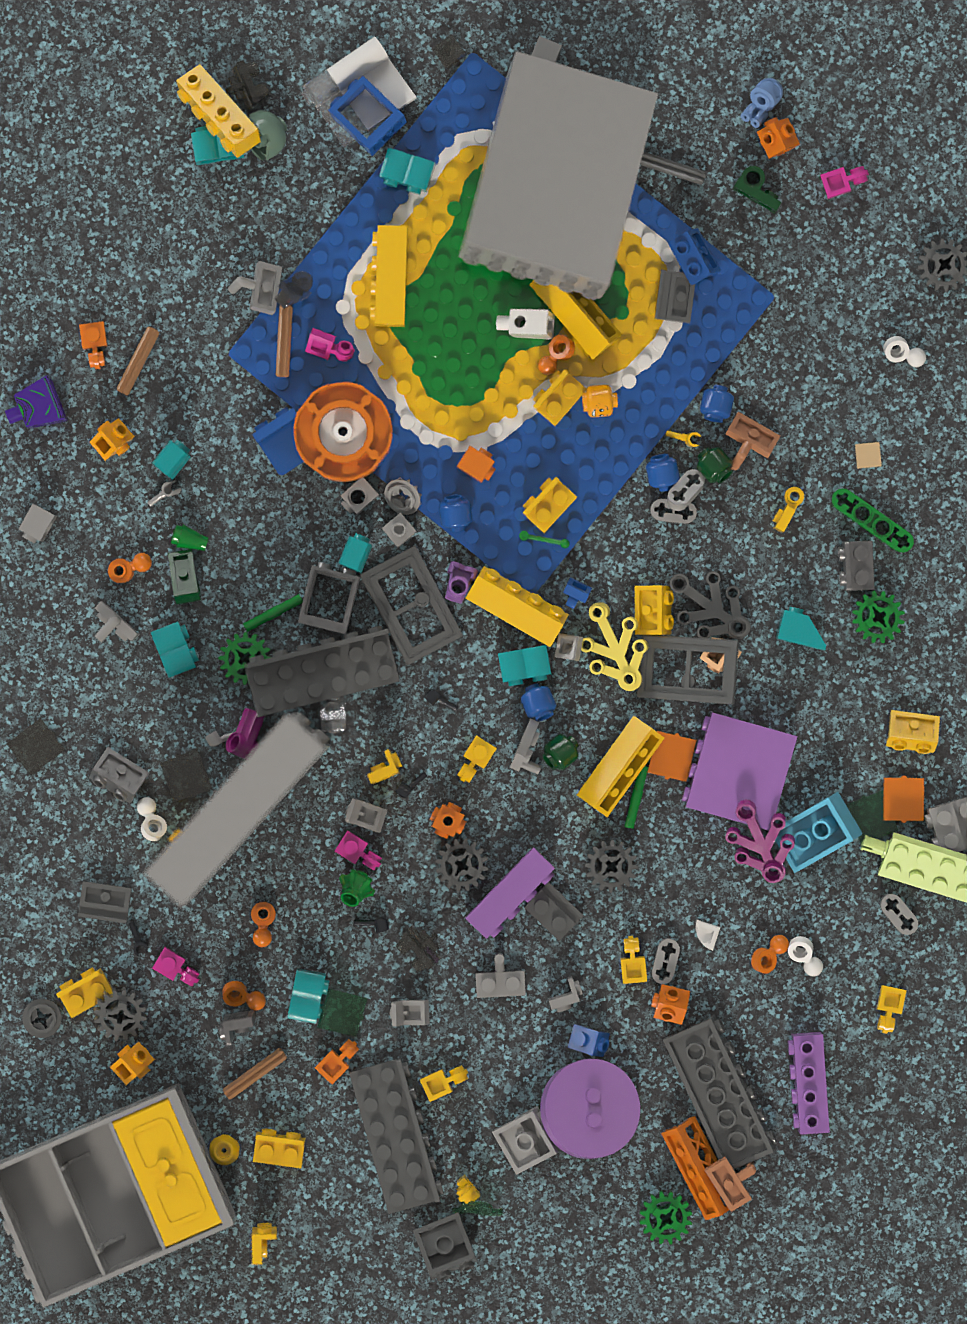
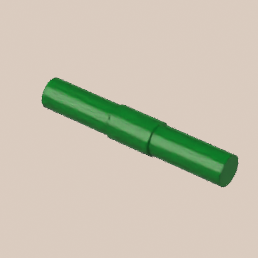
M298 594L243 623L246 631L249 632L302 604L303 600Z
M644 766L636 777L624 827L634 829L649 767Z

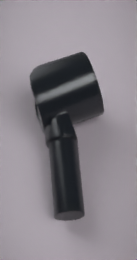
M430 689L424 695V698L432 706L439 701L454 711H457L459 707L445 699L435 689Z
M425 772L421 773L410 785L402 781L395 792L402 798L408 797L412 790L427 777V774Z
M384 917L374 920L354 919V925L356 926L375 925L376 933L389 930L388 920Z
M135 922L128 923L135 942L134 954L139 956L136 948L139 945L144 946L147 953L148 944L139 936Z

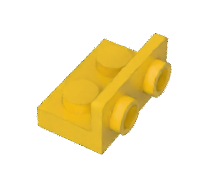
M566 369L562 373L558 370L549 380L552 385L546 391L541 389L533 398V401L536 402L533 408L554 426L561 421L580 399L582 392H586L587 389L569 374V371Z
M557 477L553 480L548 478L539 487L542 490L539 496L535 498L532 495L523 505L526 510L522 514L543 533L550 528L577 498Z
M635 586V619L638 621L635 635H671V630L674 627V618L671 615L674 594L670 586Z
M891 710L886 746L899 751L908 749L915 750L921 754L934 753L939 738L940 716Z
M389 749L384 751L390 765L386 766L385 763H381L370 768L372 773L367 774L371 784H376L400 773L398 768L402 767V764L396 752L391 753Z
M92 967L80 974L82 979L74 983L71 979L59 986L61 991L56 993V995L62 1000L71 1018L95 1006L98 998L104 1000L103 992L106 991L109 995L112 994V987L101 968L95 971Z
M263 1128L262 1132L257 1131L253 1162L302 1168L306 1138H301L300 1133L286 1132V1135L276 1134V1130Z
M258 1223L257 1227H252V1265L262 1264L263 1257H267V1239H277V1227H272V1223Z

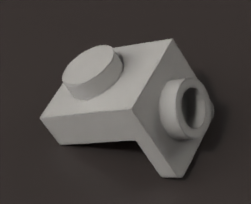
M352 799L346 809L345 822L380 833L388 809L365 801Z
M572 976L567 977L571 992L549 998L551 1010L557 1009V1012L571 1009V1004L580 1001L578 995L582 994V990L578 980L573 981Z
M399 1000L392 1002L390 1008L392 1026L429 1025V1000Z

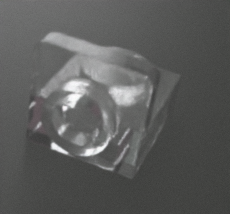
M344 696L320 701L322 732L338 733L346 730Z

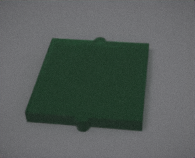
M883 790L869 796L862 795L861 799L846 804L863 833L858 837L860 845L865 835L881 840L882 836L898 831L895 821L883 820Z
M329 988L324 1005L321 1006L322 1012L317 1027L356 1037L360 1022L364 1019L363 1012L368 998Z

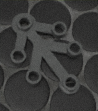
M711 571L705 578L706 583L710 587L712 601L691 587L685 575L676 574L671 577L669 586L673 592L678 594L684 593L706 609L694 612H679L677 614V622L679 624L687 625L693 621L718 618L725 623L724 625L708 627L707 625L699 626L696 630L698 638L728 634L733 639H743L749 634L750 623L746 617L741 615L739 604L740 590L738 587L729 586L725 591L726 598L730 600L731 615L723 610L719 587L721 577L718 572ZM715 574L718 578L717 582L711 583L709 575ZM677 579L683 581V587L680 589L674 585ZM731 588L737 591L735 598H731L728 595V591ZM682 613H686L689 617L686 623L680 621ZM737 622L742 624L740 632H736L733 628ZM701 628L708 630L706 637L700 636L699 631Z

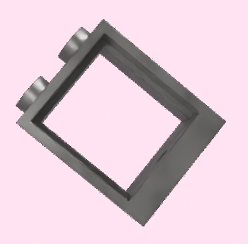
M318 562V566L312 565L298 623L347 634L360 577L355 576L356 571L342 568V571L338 572L332 570L333 565ZM317 573L352 582L342 623L307 615Z

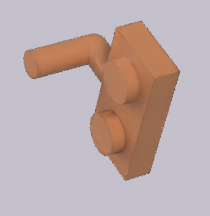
M738 412L726 432V435L742 443L738 453L732 460V469L738 470L750 449L768 458L780 435Z
M725 1156L705 1168V1172L732 1212L752 1200L742 1181L754 1175L756 1167L754 1161L745 1164L746 1168L736 1173Z

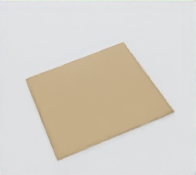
M879 442L855 444L857 469L882 466Z

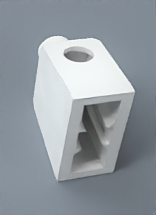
M510 309V316L497 315L496 329L508 330L511 336L517 338L552 340L554 338L555 315L549 310ZM526 320L525 325L520 327L521 321Z

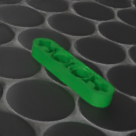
M838 489L832 494L831 504L837 511L899 553L907 552L912 548L914 539L908 531L847 489ZM845 493L847 495L846 500L849 503L853 504L854 500L858 502L852 508L850 514L846 511L850 508L846 504L839 506L837 504V495L841 496ZM858 507L868 509L869 516L866 520L861 521L856 518L855 512ZM879 521H885L889 525V530L884 535L876 532L875 526ZM894 528L898 530L895 533L896 536L901 538L905 535L907 537V547L902 546L899 548L897 546L899 542L896 539L891 538L890 542L886 539L892 534Z

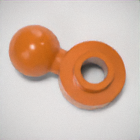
M564 335L555 336L549 344L550 355L543 356L538 362L539 371L544 375L553 374L557 369L558 360H568L574 354V341Z
M146 553L136 554L131 562L126 559H115L108 567L109 577L116 583H126L132 579L135 570L139 572L148 571L151 568L152 559ZM119 566L123 568V574L120 576L116 572Z
M259 902L254 905L251 911L252 920L258 925V929L253 933V942L258 947H266L272 941V934L268 930V926L274 922L276 912L270 903ZM260 910H267L268 916L266 918H260Z
M776 935L770 940L769 949H757L752 955V967L764 974L773 971L777 964L776 955L783 954L788 950V939L783 935Z
M231 981L223 987V1000L229 1006H240L246 1002L247 1006L254 1011L261 1010L265 1006L266 998L264 994L259 991L247 993V988L242 982Z

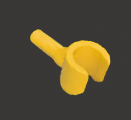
M672 431L666 432L667 437L685 441L689 447L699 446L692 444L690 441L692 435L701 437L697 432L689 434Z

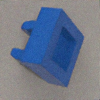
M570 577L563 593L569 595L565 605L574 609L578 600L585 603L592 588Z

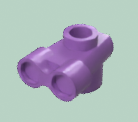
M451 561L447 571L450 577L445 599L462 604L471 582L476 580L478 570ZM458 586L461 589V593H455L452 588Z

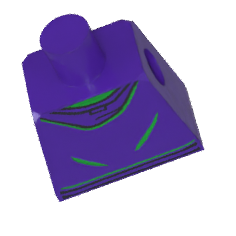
M49 375L44 376L16 393L14 398L18 406L5 410L10 424L24 420L26 427L29 429L67 421L66 414Z

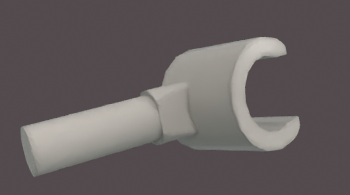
M176 480L164 483L162 491L148 501L149 506L154 505L166 496L170 497L179 494L181 488L174 491L171 489L172 483H175Z
M214 731L207 735L205 739L211 747H215L225 742L232 733L220 737L217 731Z

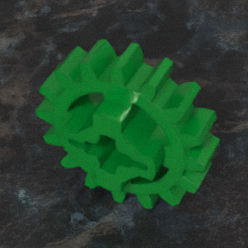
M871 591V598L864 594L862 595L863 603L855 602L859 608L858 610H852L851 613L857 615V619L852 620L851 623L858 624L859 627L855 629V632L862 631L863 640L869 636L871 637V643H875L877 638H879L880 643H885L886 636L893 640L894 636L892 633L901 632L897 626L898 624L905 623V621L899 619V616L905 614V611H898L901 602L893 603L894 595L886 598L885 591H881L879 596H877L875 591ZM874 601L885 602L888 606L884 608L878 607ZM866 607L868 611L867 618L862 621V613ZM874 611L883 613L881 617L882 624L879 621H873L875 617ZM891 614H894V621L890 627L888 623ZM877 627L882 633H872L867 629Z
M244 632L243 638H240L236 633L234 634V641L226 639L229 645L227 648H220L225 652L224 656L218 658L225 662L220 669L228 670L225 675L227 678L232 675L235 676L234 683L242 679L243 685H247V675L238 673L242 668H245L244 665L247 663H240L242 658L237 650L244 654L250 653L251 656L249 658L256 657L260 651L264 659L272 657L266 656V653L271 649L263 648L264 639L259 642L256 641L257 634L249 638L248 632ZM250 642L253 645L249 649H242L238 644ZM231 651L235 654V662L232 666L229 662Z
M660 1190L659 1197L657 1198L651 1194L652 1201L650 1203L648 1201L643 1202L646 1210L639 1211L642 1216H645V1218L639 1220L640 1224L647 1225L643 1229L644 1234L651 1232L650 1240L653 1241L658 1237L659 1244H662L664 1239H667L669 1244H672V1238L674 1237L681 1241L680 1233L688 1234L689 1232L685 1226L692 1225V1221L687 1219L688 1216L692 1215V1211L685 1210L689 1205L688 1202L681 1203L682 1196L679 1194L674 1198L672 1191H669L668 1195L664 1196V1193ZM661 1202H669L666 1206L659 1207L657 1205ZM678 1208L682 1212L681 1222L676 1218ZM669 1212L671 1220L662 1222L660 1215H666ZM650 1213L656 1217L653 1227L649 1220ZM665 1229H674L673 1232L663 1233Z

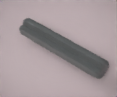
M643 151L640 165L699 185L704 183L705 171Z

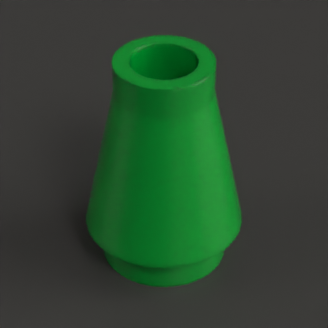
M184 524L182 526L176 525L171 543L175 544L177 548L205 551L209 537L203 536Z

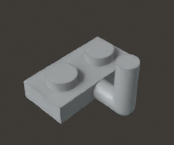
M259 261L256 264L254 280L239 276L231 283L228 290L230 293L235 294L241 287L252 289L249 309L273 315L276 312L282 267Z
M101 601L95 607L99 612L96 616L105 623L95 635L100 642H103L115 627L117 628L115 633L124 641L127 639L134 641L140 635L105 602Z
M530 718L510 768L517 771L523 768L537 775L539 774L542 766L530 761L533 750L529 749L530 745L535 747L540 733L536 732L539 725L538 721Z
M500 952L494 956L495 972L476 973L477 998L526 995L524 970L505 971L504 955Z

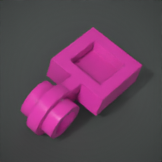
M864 166L850 170L851 175L846 176L844 167L821 174L820 178L827 199L851 192L850 181H853L854 185L868 181V170H865Z
M313 328L305 352L326 360L329 359L332 353L338 360L345 362L353 357L354 348L348 341H340L336 345L334 344L336 336Z
M348 830L335 849L336 853L356 864L360 856L363 857L362 863L372 870H375L376 867L379 868L382 864L380 863L382 857L372 851H369L368 854L363 852L368 843Z
M164 947L152 969L172 981L180 973L182 975L180 980L190 986H193L194 983H198L200 980L198 978L200 973L188 966L186 970L181 968L186 959L167 947Z

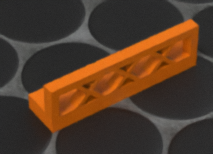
M690 1117L680 1125L662 1132L661 1134L704 1219L716 1218L729 1211L727 1205L724 1206L719 1192L705 1172V1168L718 1160L696 1117ZM689 1125L694 1132L693 1139L689 1138L685 1130ZM699 1148L703 1149L705 1153L704 1161L698 1155Z

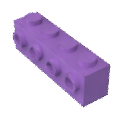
M532 847L468 913L465 919L486 939L490 935L494 938L504 928L501 923L506 918L512 920L520 911L518 906L524 900L528 903L538 893L535 888L541 882L545 885L555 875L552 872L555 867Z
M821 1032L791 1034L792 1040H788V1053L793 1055V1065H789L790 1079L795 1080V1089H791L792 1104H796L797 1113L793 1114V1127L798 1128L800 1134L830 1133L823 1034Z

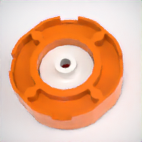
M351 382L324 385L311 393L296 414L294 440L297 451L305 464L325 479L336 482H352L363 477L365 478L377 469L391 448L393 428L389 412L384 403L362 385ZM343 428L348 430L345 436L339 435V431Z

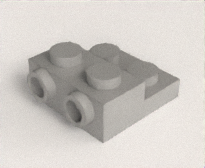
M967 797L927 808L928 815H924L928 829H932L935 838L931 839L932 844L956 852L966 850Z
M538 1106L524 1112L492 1132L516 1175L556 1155L561 1150L547 1135Z

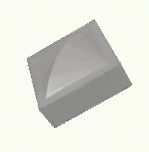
M558 633L555 657L579 661L583 637Z

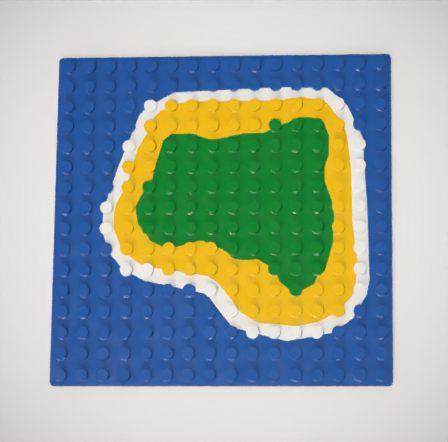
M471 53L394 147L395 150L435 162L436 165L427 193L421 191V194L417 195L406 191L407 186L398 184L397 188L383 184L384 179L379 176L383 165L382 162L279 289L276 312L273 315L261 312L231 348L229 356L297 412L313 391L327 384L341 382L356 383L362 385L378 397L389 412L393 428V439L389 453L373 473L386 484L392 479L396 480L400 477L405 481L410 479V483L413 486H418L417 491L422 494L420 498L422 504L418 510L491 569L498 571L501 576L510 581L517 582L530 593H537L770 305L774 295L705 240L721 271L695 284L690 324L655 319L661 270L683 272L668 243L686 231L692 230V228L635 183L609 286L600 299H593L622 335L604 352L592 359L555 316L554 337L557 335L570 337L574 341L575 351L568 360L557 361V369L553 374H542L538 369V362L543 356L550 355L549 344L551 339L517 338L511 336L508 330L496 329L497 315L510 316V309L549 310L552 313L551 309L530 286L534 279L527 277L524 279L516 278L510 272L503 270L500 272L492 271L486 265L479 263L477 265L468 264L464 259L458 257L491 137L492 122L495 121L506 78L477 54ZM378 225L408 227L405 327L375 326V320H370V306L375 305L376 295H371V281H376V271H372V256H377V246H372L373 231L378 232ZM285 304L293 307L290 368L288 377H277L276 358L279 306ZM526 320L521 321L520 327L525 325ZM315 328L336 336L334 342L336 345L340 341L350 342L354 348L353 357L344 362L338 360L332 353L329 359L326 360L305 352L312 329ZM566 369L569 371V374L586 388L594 385H609L612 393H617L618 407L613 408V413L610 416L590 417L587 412H583L581 396L561 421L554 426L533 408L536 403L533 401V398L541 389L546 391L552 385L549 380L558 370L562 373ZM344 428L339 431L341 436H345L348 433V430ZM469 446L478 451L480 448H483L493 455L491 459L495 461L493 467L496 470L489 481L484 479L480 483L457 468L458 463ZM557 477L577 498L550 528L543 533L522 514L526 510L523 505L532 495L535 498L539 496L542 492L539 487L548 478L553 480ZM403 491L400 493V495L404 496L405 499L409 497L408 495H404ZM461 494L463 498L470 501L472 521L465 526L463 531L451 532L450 528H446L441 524L439 505L444 501L443 498L449 495ZM521 531H527L528 534L557 540L568 539L570 545L568 548H562L561 545L531 539L523 541L520 539L519 534Z

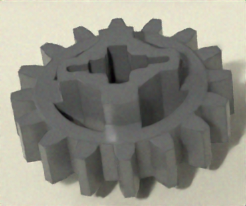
M940 239L939 245L932 241L930 243L931 249L924 247L922 251L925 256H919L917 259L922 262V265L917 266L916 269L923 271L919 279L926 278L928 281L925 286L928 287L933 284L935 292L942 287L943 292L946 293L949 286L955 290L958 288L956 282L963 284L965 280L962 275L967 276V270L965 269L967 261L964 260L967 252H960L961 244L954 247V240L952 239L948 244H945L944 239ZM948 250L950 252L948 254L940 255L938 252L936 253L935 251ZM948 258H950V260L947 262V269H944L943 271L941 270L937 274V271L941 266L939 262L942 263L946 261ZM956 258L959 261V271L955 267ZM928 260L932 264L933 272L931 274L928 270ZM940 277H948L949 279H952L946 282L938 281Z
M465 838L463 844H459V841L454 839L453 846L449 843L445 844L446 852L439 850L440 855L443 857L442 859H436V863L441 864V867L436 869V873H443L440 881L442 882L447 879L449 881L448 888L454 884L456 885V891H460L461 886H465V889L469 891L470 884L477 887V879H485L481 872L488 870V867L483 865V862H486L488 858L481 857L480 854L483 853V848L475 849L477 842L474 841L471 845H468V840ZM456 849H466L465 852L460 855H454L453 853H451ZM473 854L478 859V869L472 866L471 858ZM466 855H469L466 861L468 869L463 868L456 875L458 865L455 862L457 860L462 861ZM446 861L452 864L453 871L450 876L446 871ZM469 874L472 876L469 880L458 881L462 875Z
M613 839L610 840L609 845L601 841V848L592 847L595 851L594 855L587 854L591 862L585 863V867L591 868V871L587 872L586 875L587 877H594L591 882L592 885L600 883L599 890L601 891L605 886L608 887L609 893H612L613 887H617L619 891H622L621 885L623 883L630 886L629 877L636 878L632 870L638 869V865L632 864V861L637 857L636 855L629 856L632 849L628 847L624 850V842L622 841L618 846L615 845ZM617 850L619 853L615 856H608L604 851ZM598 858L601 861V869L596 873L595 862ZM625 859H627L628 863L626 874L622 872V863ZM608 860L611 862L617 861L615 865L617 870L615 872L612 870L607 872L605 870ZM612 876L616 877L619 881L606 882L604 879Z
M113 987L112 994L110 995L106 991L103 992L105 999L98 998L97 1004L100 1007H94L93 1009L94 1013L97 1014L94 1017V1023H100L98 1031L106 1030V1038L113 1034L115 1041L122 1035L125 1040H128L129 1033L136 1036V1028L143 1029L141 1021L147 1020L146 1014L142 1013L146 1011V1005H140L143 1001L142 997L134 998L135 991L132 990L128 994L125 987H122L121 992H117V989ZM117 1000L112 1005H108L110 1002ZM127 1001L131 1002L136 1008V1010H134V1008H130L127 1005ZM119 1010L124 1011V1014H122L121 1017H117L116 1015L119 1013ZM104 1018H106V1020H111V1022L113 1023V1027L110 1026Z

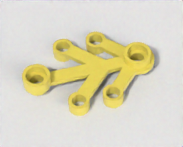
M604 602L594 603L589 608V616L593 621L598 622L609 647L595 642L590 637L583 638L581 651L586 653L592 651L613 659L617 662L619 669L605 665L604 661L600 659L592 661L589 669L595 675L602 673L618 679L620 687L626 691L636 690L642 683V675L638 669L643 655L649 647L647 641L638 639L633 643L632 649L634 654L630 664H628L625 655L633 631L638 627V621L634 617H628L623 620V632L618 642L607 619L610 615L608 605ZM596 608L602 611L600 617H597L594 613ZM628 620H631L634 623V627L632 629H629L626 626V622ZM585 640L590 642V649L584 647ZM638 642L643 643V651L637 649ZM595 663H599L601 665L600 671H596L594 669ZM627 675H631L633 677L632 683H628L626 681Z

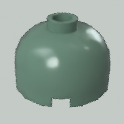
M259 110L247 115L250 121L258 128L261 140L260 143L251 148L254 155L262 161L265 159L267 161L279 154L286 143L287 126L284 120L266 110Z

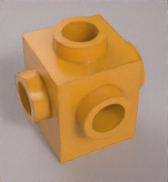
M118 418L112 423L109 421L103 423L97 429L98 433L90 443L106 461L116 453L118 456L125 453L130 448L128 443L135 436Z
M138 1041L133 1047L126 1045L117 1054L120 1058L110 1068L127 1085L135 1077L139 1079L144 1077L151 1070L148 1066L155 1059Z

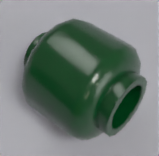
M716 447L711 450L706 448L698 455L700 460L697 463V470L708 482H718L721 484L733 473V461L721 448Z
M558 734L544 745L543 760L553 770H565L578 759L579 753L577 748L579 745L572 736L567 737L563 734Z

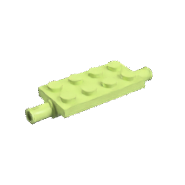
M893 833L891 840H886V842L869 837L868 835L864 836L860 850L881 855V858H883L878 870L879 876L967 903L966 854L898 833Z

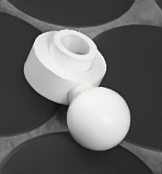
M900 336L891 337L884 344V353L891 362H901L907 359V362L912 367H920L926 361V354L922 349L913 348L910 350L906 340ZM899 345L897 349H892L893 346Z
M144 797L137 803L138 813L145 816V820L141 825V833L150 841H158L166 833L167 824L162 817L154 815L156 811L155 801L149 797ZM149 827L155 828L156 832H151Z
M799 936L793 938L788 947L790 958L796 962H804V971L809 976H818L823 970V963L819 958L812 957V942L806 937Z

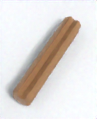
M285 304L279 306L276 358L277 377H288L290 368L293 307Z
M152 327L146 328L117 386V390L120 393L129 395L159 335L158 330Z
M278 1048L224 1087V1094L228 1099L234 1098L285 1061L287 1055L281 1048Z

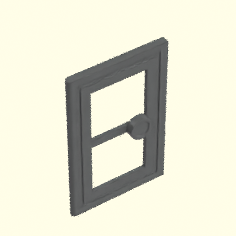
M416 546L359 575L385 625L389 628V632L407 666L463 636ZM410 564L425 593H418L415 596V601L394 612L378 580ZM430 601L445 631L412 647L396 616L416 605L425 607Z
M663 635L641 636V639L647 641L649 647L644 653L639 666L642 683L637 690V697L734 705L738 640ZM641 643L640 651H643L644 645ZM655 648L687 651L685 675L681 678V685L683 687L652 685ZM692 651L725 653L722 690L694 688L696 678L691 675Z

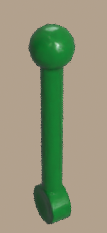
M521 531L519 534L520 539L523 541L531 539L561 545L562 548H568L570 545L568 539L557 540L528 534L527 531Z

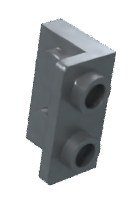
M872 541L842 542V547H838L839 562L843 561V571L839 572L840 586H844V591L875 590Z
M107 747L92 769L89 778L97 787L106 788L112 792L118 800L131 803L149 772Z
M254 1010L226 1014L223 1021L220 1022L219 1033L221 1040L226 1041V1046L232 1045L234 1040L233 1030H235V1033H244L250 1031L249 1028L254 1026L256 1020Z

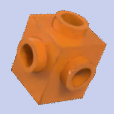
M777 117L772 118L764 123L765 127L757 131L761 145L765 149L768 158L782 155L800 145L789 118L778 120Z
M451 802L448 805L442 804L441 808L435 807L430 817V820L434 821L432 827L436 828L434 833L446 839L449 835L454 837L456 833L461 834L467 822L463 820L465 814L461 813L462 808ZM446 816H450L453 819V823L449 826L443 822Z
M662 984L659 993H654L651 1007L655 1008L653 1018L682 1025L688 1007L690 991Z

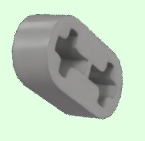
M688 470L669 490L667 496L668 506L675 511L684 510L702 491L705 477L698 470ZM697 479V484L693 483L689 488V480ZM682 492L684 493L682 500L674 501V496L679 497Z
M667 499L654 501L650 508L651 516L655 520L662 522L689 524L697 515L695 506L690 503L688 510L692 511V516H688L687 520L683 519V515L675 514L673 509L672 513H664L663 517H659L658 512H655L654 508L659 507L660 503H663L664 508L671 509L667 504Z
M892 893L886 894L881 898L880 908L894 927L902 934H913L918 928V920L902 899ZM887 899L897 900L895 907L899 910L898 913H895L892 909L886 910L885 907L888 905ZM900 915H903L907 920L910 918L913 920L910 923L911 929L901 928L903 922L899 918Z
M672 938L662 939L657 946L651 974L653 979L659 984L669 983L675 973L680 947ZM669 942L672 943L675 952H670L669 958L666 960L664 959L665 951L662 950V946H667ZM663 962L667 963L666 971L669 972V976H664L663 980H660L656 970H661Z

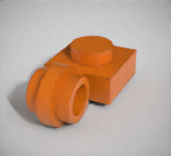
M101 321L80 324L83 350L93 349V353H88L90 368L101 369V366H105L103 351L99 352L98 348L108 346L105 323Z
M348 1039L339 1049L342 1052L340 1056L332 1049L318 1063L315 1069L333 1085L350 1067L343 1059L347 1057L350 1060L359 1050L356 1046L358 1043Z

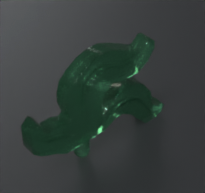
M462 1201L461 1206L452 1208V1213H475L482 1215V1217L502 1216L503 1209H494L491 1204L486 1202L470 1201L465 1204Z

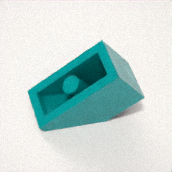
M789 607V611H782L775 639L822 651L826 649V644L810 617L803 614L804 610Z

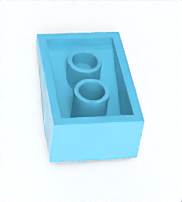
M836 792L786 821L785 827L780 830L775 841L780 848V840L784 834L794 836L795 845L787 854L786 860L793 872L796 873L850 843L863 833L839 792ZM789 840L783 841L787 845L792 844Z

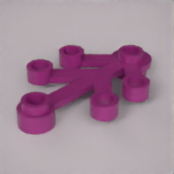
M748 799L741 800L737 804L736 816L740 820L747 822L754 840L741 835L740 830L736 827L727 829L725 839L731 844L736 843L743 846L735 852L734 859L737 863L746 864L762 872V876L767 882L777 883L785 877L786 868L783 862L795 845L794 836L784 834L781 837L780 849L775 858H773L770 851L780 830L786 825V817L781 813L774 814L771 819V827L766 837H764L755 817V803ZM743 806L750 807L751 809L745 810L743 809ZM779 819V820H781L783 823H782V824H777V823H775V820ZM730 833H735V834L737 835V837H735V838L730 837L729 834H730ZM789 840L792 844L787 845L783 841ZM748 849L761 854L763 860L750 856ZM744 854L746 857L740 858L738 855ZM770 868H775L778 871L773 872L770 870Z

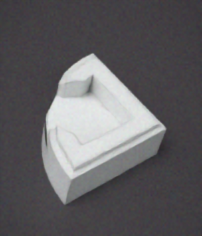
M696 920L695 929L698 939L706 948L713 951L720 927Z

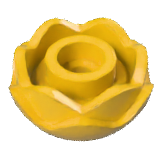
M223 1134L211 1141L209 1154L215 1163L229 1165L237 1160L240 1146L237 1140L230 1135Z

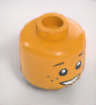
M609 385L589 386L586 392H582L583 412H587L590 417H607L612 415L613 408L618 407L617 393H612Z

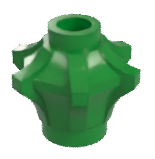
M352 869L350 874H341L339 877L342 885L341 900L348 906L355 907L364 898L373 896L375 893L370 884L372 878L368 877L363 871Z

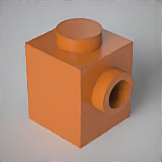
M469 446L457 465L458 469L480 483L484 479L489 481L496 470L493 467L495 461L491 459L493 455L483 448H480L478 451L472 446Z

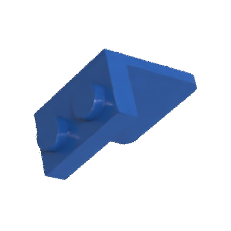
M285 407L275 414V420L270 423L267 420L260 423L254 428L256 432L252 434L279 475H285L304 462L297 451L294 440V421L297 414L294 408L289 410Z

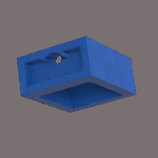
M362 76L359 80L355 79L347 88L348 91L342 97H336L330 104L331 108L328 110L331 117L373 156L407 121L404 114L372 83ZM364 89L391 113L368 138L361 134L341 114Z

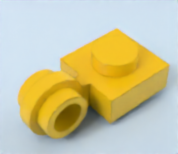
M791 487L786 490L784 499L787 505L784 510L779 508L773 518V522L776 523L774 529L781 533L788 526L797 506L804 500V493L798 487ZM792 492L798 494L797 501H792L790 499V494Z
M476 735L463 755L471 763L469 765L464 763L457 774V776L461 777L460 780L470 783L477 772L473 768L475 764L484 769L497 748Z
M628 936V938L624 939L625 953H630V957L620 958L623 984L647 982L645 956L635 957V952H639L638 937Z
M881 985L877 1009L886 1011L884 1016L880 1015L877 1029L881 1030L882 1033L893 1032L895 1018H892V1013L902 1014L907 990Z
M461 1065L450 1070L451 1076L446 1077L443 1069L421 1078L420 1082L429 1101H434L451 1093L453 1090L449 1082L454 1081L456 1085L467 1080V1069H464Z
M465 1174L457 1180L459 1187L456 1189V1193L459 1196L460 1202L464 1201L467 1204L472 1201L473 1203L480 1197V1192Z

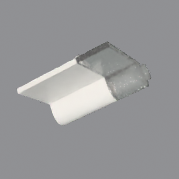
M375 36L302 86L304 91L301 95L308 105L314 104L344 148L354 142L355 139L331 117L328 109L331 108L330 104L336 97H342L348 91L347 88L355 79L359 80L364 76L398 110L416 99L415 94L390 61L386 51ZM366 89L341 112L363 135L391 115Z

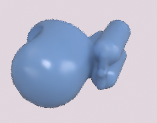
M773 78L761 80L751 91L750 98L752 103L743 111L741 119L745 122L750 120L751 125L758 128L768 118L767 111L772 110L783 96L781 84Z

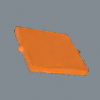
M657 731L664 737V740L651 756L647 773L664 776L666 780L673 778L687 782L697 740L681 737L678 733L672 735Z
M905 775L901 776V778H884V821H901V823H906V821H924V778H907Z

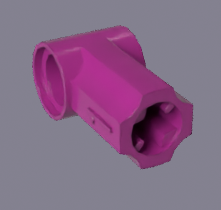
M245 708L236 732H233L227 739L226 750L246 760L259 746L256 739L265 716L257 717L256 711Z

